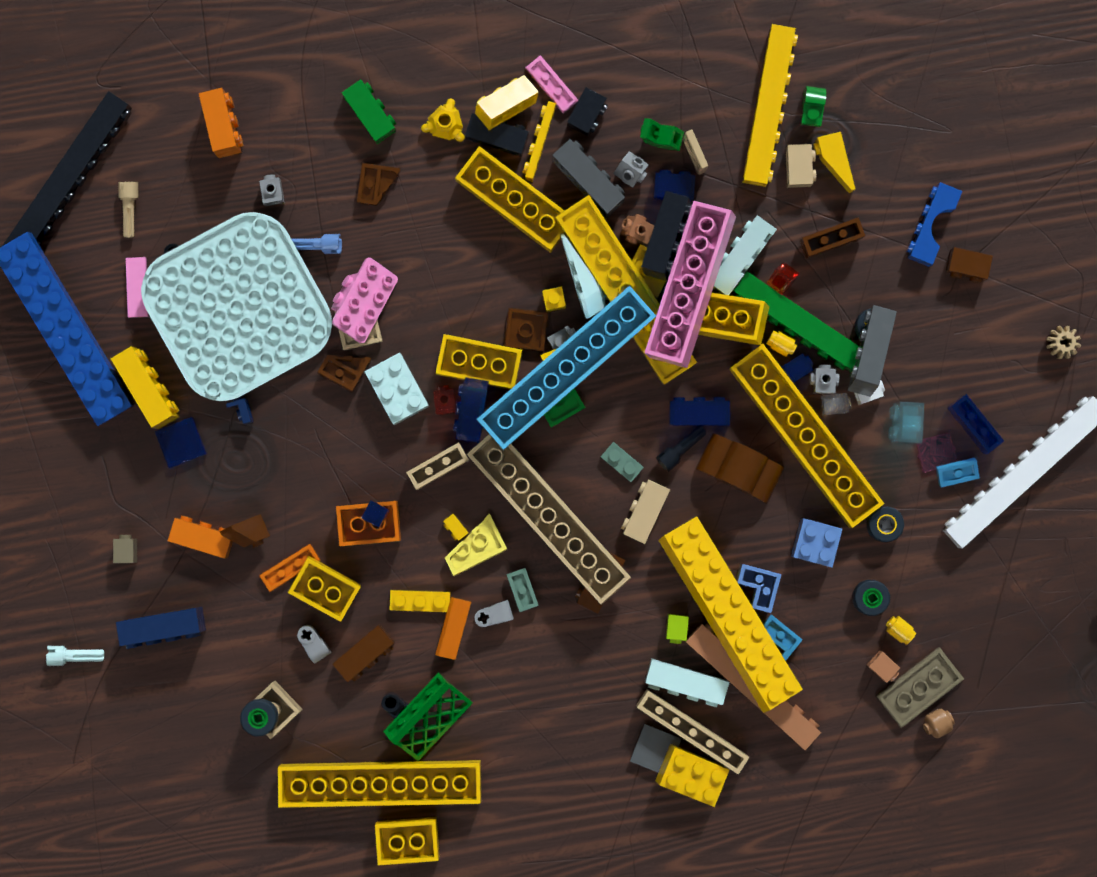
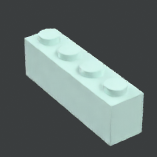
M652 658L645 678V683L649 684L648 688L660 690V687L668 689L667 693L679 696V693L687 695V699L698 702V699L706 700L707 705L717 707L718 704L723 705L729 685L728 680Z

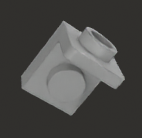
M566 326L564 329L547 337L553 350H555L574 335L576 331L574 328L570 329L569 326Z

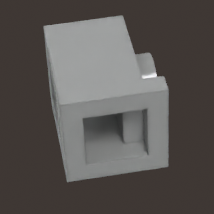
M275 175L264 176V180L259 181L263 204L270 206L285 203L281 179L279 177L276 178ZM268 186H274L272 192L267 191Z

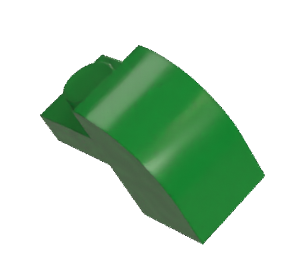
M805 86L801 125L821 127L826 102L825 88Z
M645 118L641 127L640 138L644 139V143L651 146L680 151L684 131L675 126L661 125L652 119Z

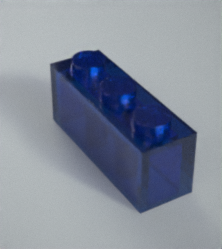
M465 377L464 384L459 385L458 396H461V402H457L455 414H459L458 420L455 419L453 431L457 432L456 439L480 442L483 426L477 421V418L485 412L489 381Z
M967 394L960 396L947 407L983 454H989L1004 442Z
M674 397L673 401H669V426L730 425V401H725V397H713V401H705V397H693V401H685V397Z

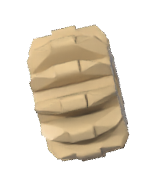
M1057 326L1056 331H1050L1052 337L1046 338L1047 341L1051 342L1046 348H1053L1050 353L1052 356L1057 354L1058 359H1062L1063 356L1068 359L1071 357V354H1077L1075 348H1080L1081 344L1076 343V341L1081 339V337H1075L1076 330L1070 331L1069 326H1065L1064 329L1061 326ZM1066 340L1067 344L1061 345L1060 341Z

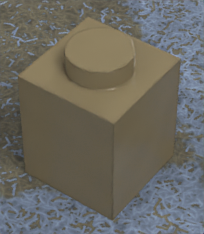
M119 535V539H113V563H137V539H131V535Z

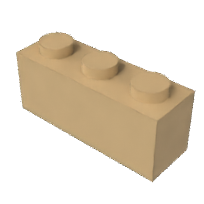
M458 442L406 473L416 490H419L468 462L469 459Z
M649 479L646 483L642 482L638 493L641 495L638 501L634 500L630 507L632 514L629 519L625 518L621 527L624 530L622 534L645 544L670 489Z

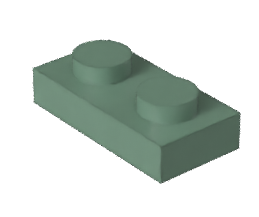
M614 442L601 456L603 460L629 482H632L644 468Z
M526 568L507 574L519 612L539 606Z

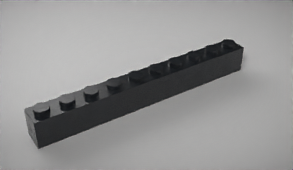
M107 92L2 246L24 233L30 232L41 247V240L52 231L54 221L63 215V208L67 202L70 203L74 199V192L78 186L81 187L84 184L89 170L95 168L98 163L97 158L100 154L106 152L109 147L108 142L112 137L117 136L121 123L127 121L130 117L132 107L111 92Z

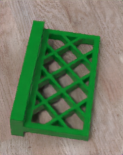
M437 673L383 732L393 744H397L419 761L473 702L449 683L440 673ZM450 689L451 697L442 698V695ZM455 701H465L460 707L454 708ZM450 702V709L441 710L442 703ZM437 704V711L428 713V710ZM450 714L449 719L441 723V716ZM437 716L436 724L428 725V718ZM420 719H423V726L414 727ZM436 729V733L433 736L427 737V730ZM423 731V738L414 740V733ZM406 734H410L409 741H400ZM416 744H422V748L417 753H415L413 751V746Z

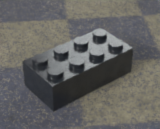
M669 191L665 192L641 266L646 276L668 281L692 207L689 197Z

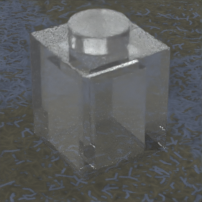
M847 393L822 395V416L849 413L851 398L847 397Z

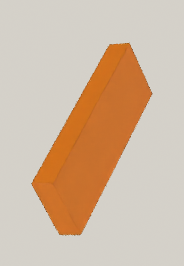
M311 544L259 575L269 592L297 576L308 556L321 561Z
M451 597L435 655L456 660L471 605L470 601Z

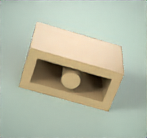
M812 144L787 145V188L811 187L813 181H816V169H813L812 162H815L816 154L815 150H812Z

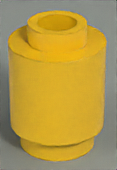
M773 330L766 343L770 346V349L785 357L788 354L792 355L797 347V344H795L796 339Z
M892 616L886 623L888 627L886 631L900 643L907 645L916 635V632L913 630L914 628L900 616L896 618Z

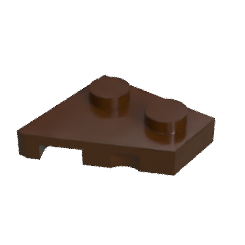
M362 163L357 203L377 206L400 173V168Z

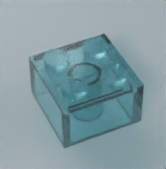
M894 403L893 407L890 408V419H893L892 427H889L891 443L921 444L924 403Z

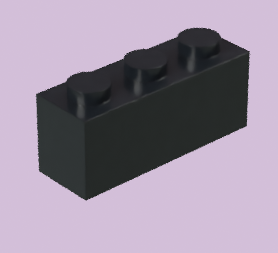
M473 113L465 133L466 140L519 157L523 155L529 136V131H526V127L518 124L511 126L507 124V121L488 130L477 115Z

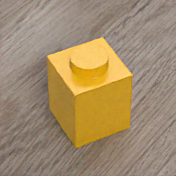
M562 287L542 291L546 312L566 308Z

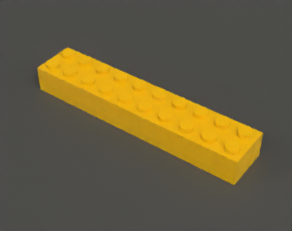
M761 344L729 369L849 528H853L884 505V502L764 344Z
M698 517L691 519L660 538L658 541L762 712L773 709L802 691V687Z
M481 760L280 764L278 766V808L481 804Z

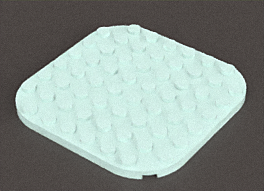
M248 212L234 216L160 256L148 267L141 286L144 306L185 380L196 393L215 401H228L238 398L312 358L323 349L331 333L332 318L330 309L288 232L277 220L261 213Z

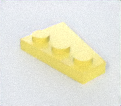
M490 513L445 557L453 576L508 550Z

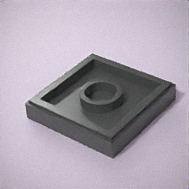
M644 723L630 762L659 773L670 744L679 747L682 738Z

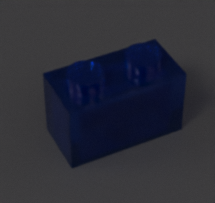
M659 170V173H655L653 199L663 200L665 192L669 191L689 197L690 202H693L695 175H691V172L687 171L671 174L670 170Z

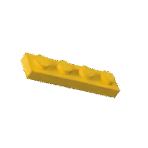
M548 101L547 106L543 105L540 117H543L541 125L537 124L534 133L537 139L535 144L531 143L528 153L531 155L529 163L526 162L524 165L523 174H526L525 180L531 182L534 180L556 108V103Z

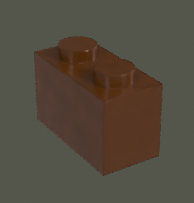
M953 247L950 249L945 273H949L952 278L962 279L963 276L970 278L969 281L981 283L989 277L993 256Z

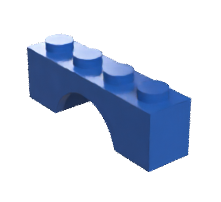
M941 182L936 187H932L929 194L931 198L930 203L924 206L921 214L924 216L922 223L918 222L914 234H917L914 242L911 241L907 248L906 252L909 253L908 259L928 267L933 265L940 246L932 236V223L937 215L955 210L962 194L961 190Z

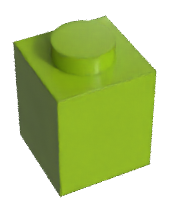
M668 614L665 638L670 639V643L682 644V640L687 641L689 617Z

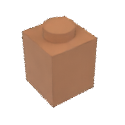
M880 650L867 663V666L886 683L889 680L892 682L899 675L897 671L900 667Z

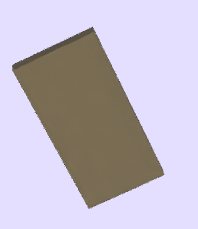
M938 647L877 694L876 697L900 728H902L963 681L964 678L941 648Z

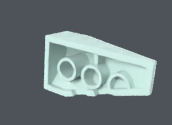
M564 233L560 234L581 309L586 319L590 318L606 307L605 300L608 299Z

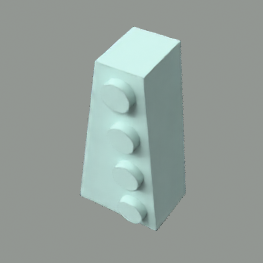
M758 215L753 222L748 221L742 229L745 232L741 238L737 236L731 244L733 250L730 254L725 252L722 265L713 287L720 294L730 295L777 230Z

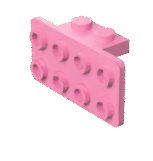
M366 258L358 273L345 277L342 282L343 287L341 291L335 295L333 299L334 304L331 309L336 314L332 324L357 342L364 343L393 291L398 277L372 258Z

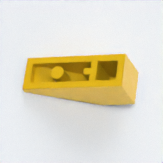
M841 132L817 137L816 143L813 144L815 154L819 155L821 162L848 193L853 192L855 185Z

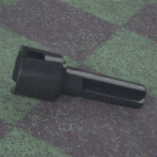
M698 426L673 448L667 447L656 457V460L664 470L667 469L669 472L681 462L680 457L706 435V431L703 427Z

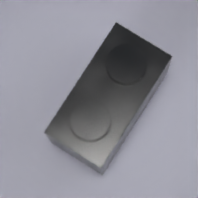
M585 87L567 121V126L586 136L590 132L594 133L599 124L596 121L599 115L603 116L608 107L605 104L607 98Z

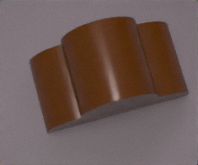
M712 433L695 469L767 504L784 467L747 446Z

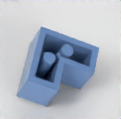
M740 563L736 581L738 584L754 588L750 603L753 609L768 613L772 612L781 574Z

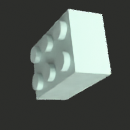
M401 353L365 371L393 425L429 407Z

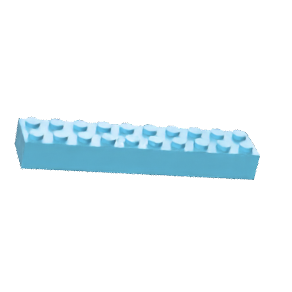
M630 286L627 287L478 417L477 421L504 450L650 323L656 315Z

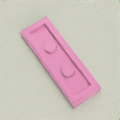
M541 55L525 67L526 71L547 96L556 103V106L563 114L578 102V99Z
M146 257L126 258L128 318L149 317L141 295V286L147 271Z

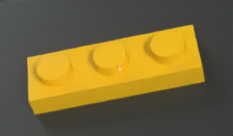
M390 590V610L447 612L451 592Z

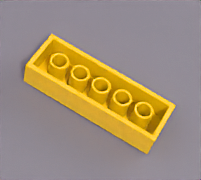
M480 146L455 177L457 183L550 253L561 240L560 234H565L555 218L565 210Z

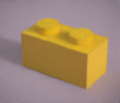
M454 514L443 521L445 523L443 526L447 530L450 529L452 532L451 536L455 540L458 539L459 541L469 533Z

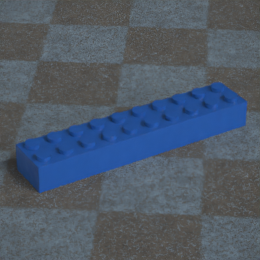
M26 232L0 247V266L96 425H102L133 407L135 403L33 234Z

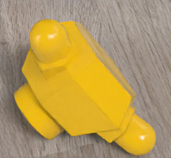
M450 98L446 104L440 105L428 117L427 123L421 126L422 132H430L432 136L447 140L455 138L458 142L464 141L465 136L461 132L463 125L459 110L454 107L455 100Z

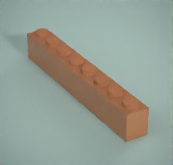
M700 623L685 642L761 710L719 639L713 635L714 631L708 624L704 626ZM790 698L773 709L764 712L804 750L821 734L818 730L819 725L812 718L807 720L802 716L805 712L797 705L793 707L788 703Z

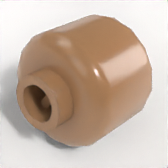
M937 709L925 716L923 727L928 735L931 734L935 738H940L952 732L955 722L948 710Z

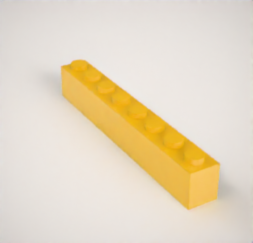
M772 24L770 27L742 183L766 187L768 182L772 181L773 170H770L771 162L775 163L777 151H774V145L779 142L780 132L777 129L778 124H782L784 112H781V106L786 104L787 93L784 90L785 85H789L791 74L788 73V68L793 65L794 54H791L792 46L796 47L798 35H795L796 28Z

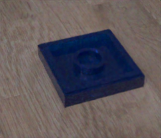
M193 417L155 431L169 469L207 454Z

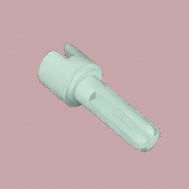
M47 646V650H49V653L46 654L47 666H64L66 662L104 660V650H67L65 646Z

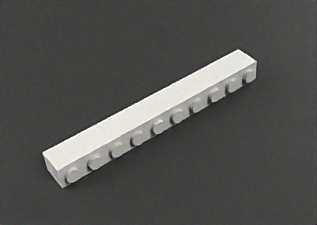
M1094 396L1083 397L1076 404L1078 407L1074 411L1069 410L1062 416L1063 421L1059 425L1057 423L1052 425L1047 430L1048 435L1044 438L1042 436L1033 443L1034 447L1029 452L1025 450L1019 455V461L1015 465L1011 463L1003 470L1005 473L1003 476L994 478L988 484L990 487L985 492L982 490L974 497L975 501L971 505L966 504L960 509L959 512L961 514L957 518L952 517L944 524L946 528L943 529V532L958 548L965 547L1097 426V399Z

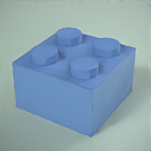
M801 518L791 557L833 567L842 528Z

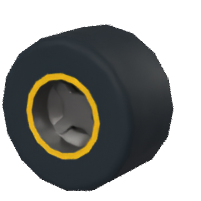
M889 506L880 507L868 516L866 521L867 531L877 541L892 542L902 534L904 519L895 508Z

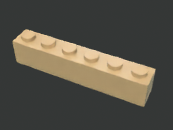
M646 689L636 705L638 709L737 774L740 773L749 759L747 754L648 689Z

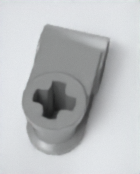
M508 600L477 611L474 617L476 624L480 627L500 624L514 619ZM481 612H484L485 615H489V619L486 620V624H483L482 621H478Z
M304 625L299 629L297 637L314 664L331 653L328 645L313 626ZM303 630H306L307 632H312V634L310 635L311 639H309L308 637H302V635L304 634Z

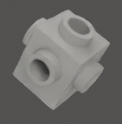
M629 151L613 174L624 183L634 187L637 182L641 183L646 177L647 173L645 170L649 164Z
M819 365V368L814 369L813 373H810V385H813V393H835L836 386L839 385V374H836V369H831V365ZM823 376L826 377V382L822 380Z

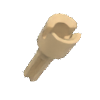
M118 182V198L122 200L123 236L132 238L134 237L135 200L139 198L138 182Z

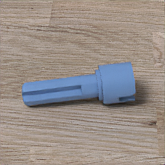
M324 234L322 238L291 239L297 250H322L324 254H341L342 239L339 238L341 234Z

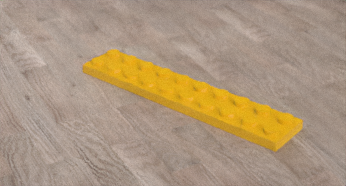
M587 195L555 217L600 285L609 302L630 286L652 312L657 315L660 304L590 195ZM655 317L633 339L662 384L665 385L692 367L697 361L692 355L688 368L649 358L645 354Z

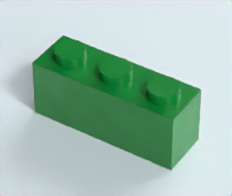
M360 79L341 93L375 143L379 144L396 132L394 127L396 122L390 114L386 116L383 111L385 106L379 98L375 100L372 95L374 91L369 83L366 82L364 84Z

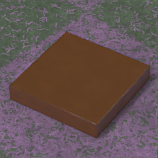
M509 308L505 347L544 352L548 312Z

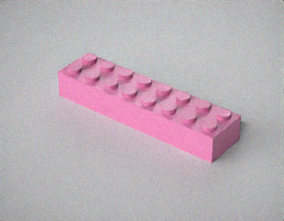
M693 201L645 349V354L649 358L688 368L736 219L732 210Z

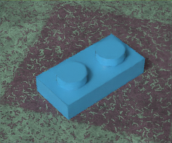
M975 458L936 467L938 483L941 488L980 478Z

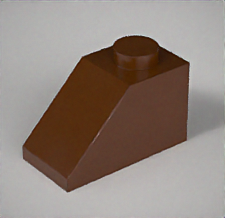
M261 514L220 531L222 536L244 548L250 545L253 548L264 544L263 539L270 536Z

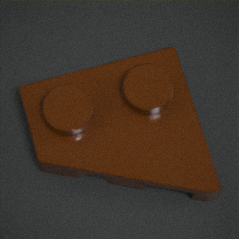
M327 355L317 374L353 392L368 367L371 358Z

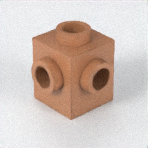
M639 214L627 216L622 222L620 234L625 236V240L632 244H648L654 225L646 222L647 218Z

